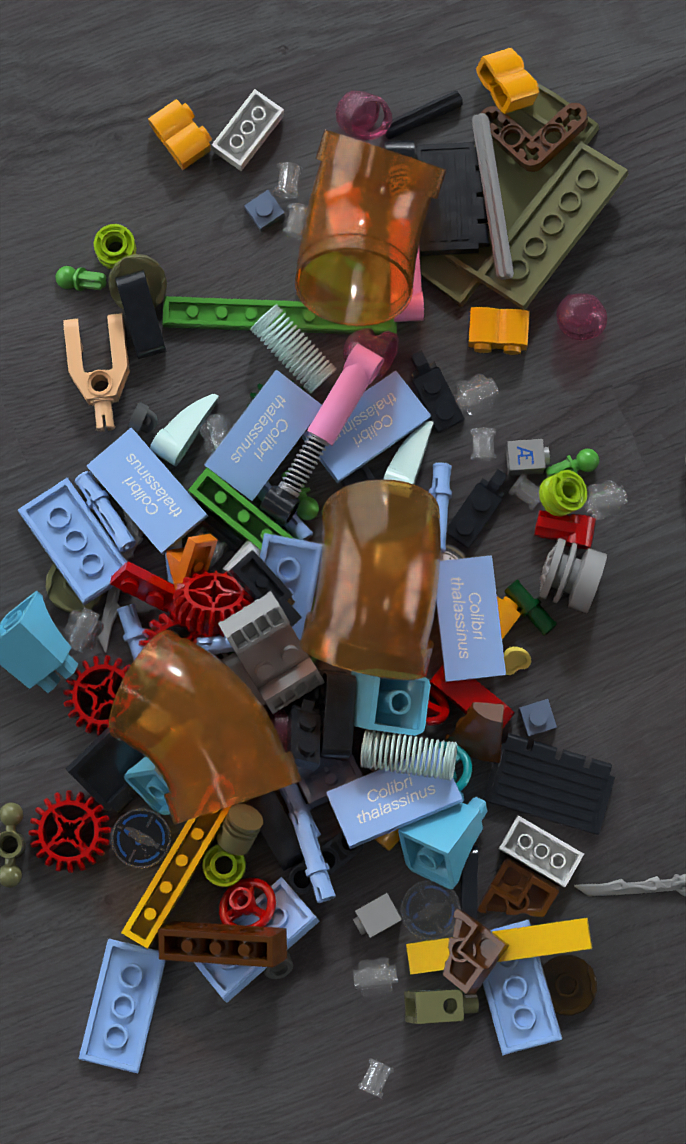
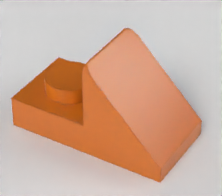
M205 534L188 537L185 547L166 551L175 590L177 589V584L183 582L184 577L191 578L193 573L203 574L204 570L208 572L218 541L213 535Z

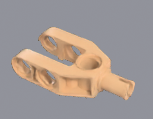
M122 313L107 316L113 368L111 370H95L86 373L83 367V345L79 333V318L64 320L68 371L71 379L87 403L94 406L97 431H105L104 419L108 431L115 429L112 404L119 402L130 373ZM99 381L108 382L107 389L101 392L95 391L94 385Z

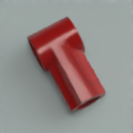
M539 510L534 536L551 540L561 538L566 540L565 545L571 547L572 543H576L577 548L588 549L592 545L596 519L581 514L558 517L547 511Z

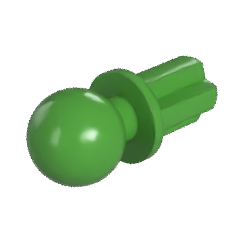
M63 266L57 271L55 276L57 284L63 289L75 287L78 291H83L84 289L102 290L107 284L105 274L90 272L82 267L75 270L71 266Z
M592 449L581 450L574 460L568 455L567 460L546 468L547 477L563 470H571L575 473L578 470L584 472L594 471L599 465V456Z
M289 470L281 474L282 479L283 477H287L285 473L290 472ZM304 486L300 488L302 492L298 496L300 504L297 509V515L303 520H312L319 512V505L315 499L307 496V493L311 491L310 487L305 488Z

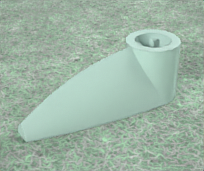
M211 394L182 410L164 429L157 433L150 446L152 452L170 464L177 466L218 402L219 396Z
M426 421L402 443L386 470L381 487L382 493L410 500L434 422Z

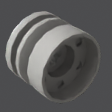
M558 538L555 546L548 553L539 579L540 592L538 597L546 599L552 587L556 589L553 597L554 603H557L563 593L566 592L569 593L568 608L587 614L598 588L607 554L588 548L582 559L576 558L577 544L572 543L568 555L563 554L566 540Z

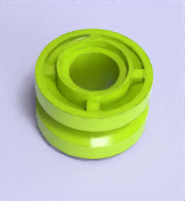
M119 224L104 226L97 232L94 238V250L99 262L111 270L123 257L136 254L137 252L132 233L129 229ZM113 242L123 244L118 252H110L108 247Z
M563 470L546 478L541 483L539 497L547 512L561 517L583 507L587 500V488L583 479L577 473L571 470Z
M218 844L210 848L205 854L202 864L203 872L211 883L221 887H229L239 882L244 876L246 861L244 855L230 854ZM221 857H229L233 862V868L227 874H220L216 869V862Z

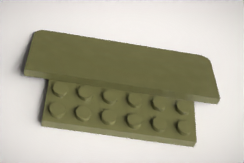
M539 83V94L533 105L506 113L531 136H534L559 111L570 104L558 94ZM571 114L569 119L570 121L574 119L578 122L580 117L579 115L573 116ZM588 117L586 128L550 162L536 172H529L523 169L493 142L514 272L512 278L500 280L496 276L491 238L490 246L479 248V253L420 256L421 278L460 307L464 306L482 283L525 310L629 175L626 168L588 146V143L598 132L599 124ZM496 118L492 123H494L499 128L500 132L502 128L499 126L498 120ZM555 131L550 132L545 140L549 143H557L562 135ZM511 133L506 136L505 143L514 145L519 142L521 137L517 133ZM526 146L523 150L526 152L528 160L532 158L536 161L538 159L537 153L531 155L527 151ZM418 217L417 220L415 221V223L418 224V228H419V217Z

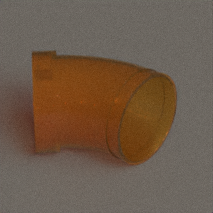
M324 129L315 159L321 160L311 192L300 240L295 290L300 301L311 312L325 320L348 326H370L384 323L401 314L412 299L415 265L424 222L431 199H438L447 170Z
M369 480L346 486L328 498L322 510V556L314 610L306 614L299 643L303 651L331 665L371 676L400 680H416L426 677L434 643L429 637L436 607L441 555L440 509L438 502L429 492L403 481Z
M171 630L160 632L147 643L130 666L119 687L110 713L109 731L112 737L126 742L127 745L147 757L160 772L169 790V793L164 794L173 824L181 823L302 781L292 751L285 752L278 732L265 708L251 689L231 668L209 651L189 639L181 638Z

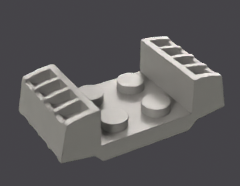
M271 591L218 623L272 714L325 683Z

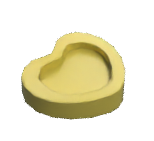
M509 647L505 650L506 675H512L516 671L530 666L531 657L526 650L520 647Z

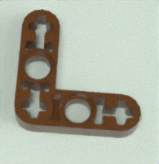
M579 103L566 105L534 136L527 133L510 116L502 113L496 106L487 107L481 112L493 120L497 118L498 124L502 128L499 132V128L494 123H490L492 141L523 169L529 172H536L542 169L578 136L588 124L587 111ZM571 114L573 116L579 115L580 120L578 122L574 119L570 121L569 116ZM555 131L562 135L557 143H549L545 140L550 132ZM511 133H517L521 137L519 142L514 145L505 143L506 136ZM525 146L531 155L537 153L538 159L536 161L532 158L528 160L527 154L523 150Z

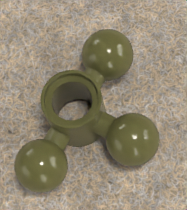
M13 802L3 805L0 809V820L6 825V831L0 833V856L5 858V865L0 868V884L7 888L15 887L21 881L22 872L15 865V859L22 856L26 849L24 837L16 832V826L21 823L24 816L23 809L20 805ZM13 836L17 839L18 847L15 852L8 854L3 848V843L6 838Z

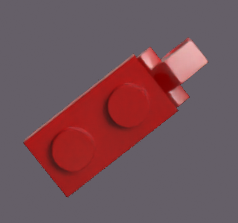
M129 561L111 576L110 585L164 612L169 611L170 613L174 610V584Z

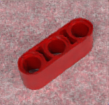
M443 665L430 679V684L465 714H467V709L473 702L503 704V728L515 714L509 706L476 679L445 682Z

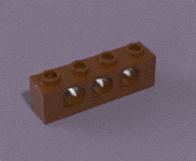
M173 921L158 929L159 960L273 968L287 959L286 928Z

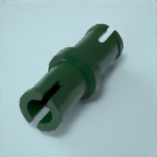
M518 579L505 589L504 592L519 606L520 614L524 618L528 617L543 636L547 635L557 626L558 623L540 605L542 602L539 598L535 599Z

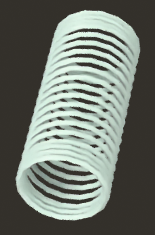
M274 305L250 328V331L257 335V337H261L260 341L266 340L264 345H268L267 349L273 348L271 353H275V357L280 355L278 361L283 360V365L287 363L285 368H290L289 372L294 371L293 376L298 375L296 380L301 379L300 384L306 382L303 388L307 389L311 394L337 368H335L333 363L325 367L329 360L320 365L326 359V356H323L313 364L322 355V352L312 358L319 351V348H316L304 358L315 347V344H313L304 351L311 344V340L296 351L308 339V337H305L295 345L304 336V333H301L288 344L301 331V329H298L287 338L297 328V325H294L280 337L293 324V321H291L279 331L290 320V317H287L271 331L286 316V313H284L271 324L283 312V309H280L278 305Z
M367 729L365 731L360 756L362 768L372 769L374 766L375 770L378 768L383 770L385 768V771L390 769L391 772L395 770L397 773L401 770L402 774L405 772L410 774L412 772V775L417 773L418 776L422 774L426 777L428 774L429 778L433 776L436 779L439 776L443 780H452L457 756L456 742H447L441 774L445 747L444 740L441 742L439 764L436 772L440 741L439 739L436 740L431 769L434 739H431L425 771L429 739H425L420 769L423 737H421L414 770L418 737L414 738L409 768L413 740L412 735L409 736L406 762L403 769L407 735L403 737L401 759L398 767L402 735H398L395 762L392 766L396 733L393 734L391 741V733L389 732L385 744V732H382L380 740V731H377V733L375 730ZM385 745L384 761L382 764V755ZM379 748V759L376 765V757ZM389 748H390V759H389V763H388V766H387V758H388V753H389Z

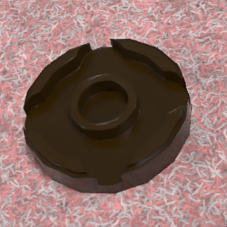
M558 955L549 959L542 967L555 1013L573 1016L584 1012L592 1003L597 993V978L593 968L585 960L574 955Z

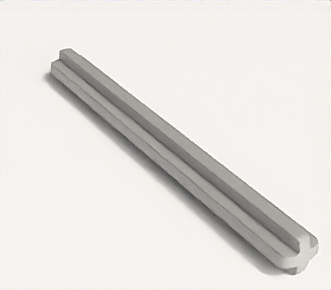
M480 113L474 115L471 120L496 276L500 280H506L514 275L489 118L486 114Z

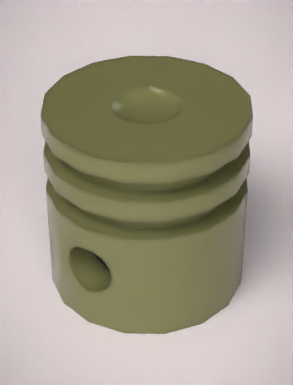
M246 804L233 805L217 833V842L220 847L233 855L247 854L263 825L261 814L255 808Z

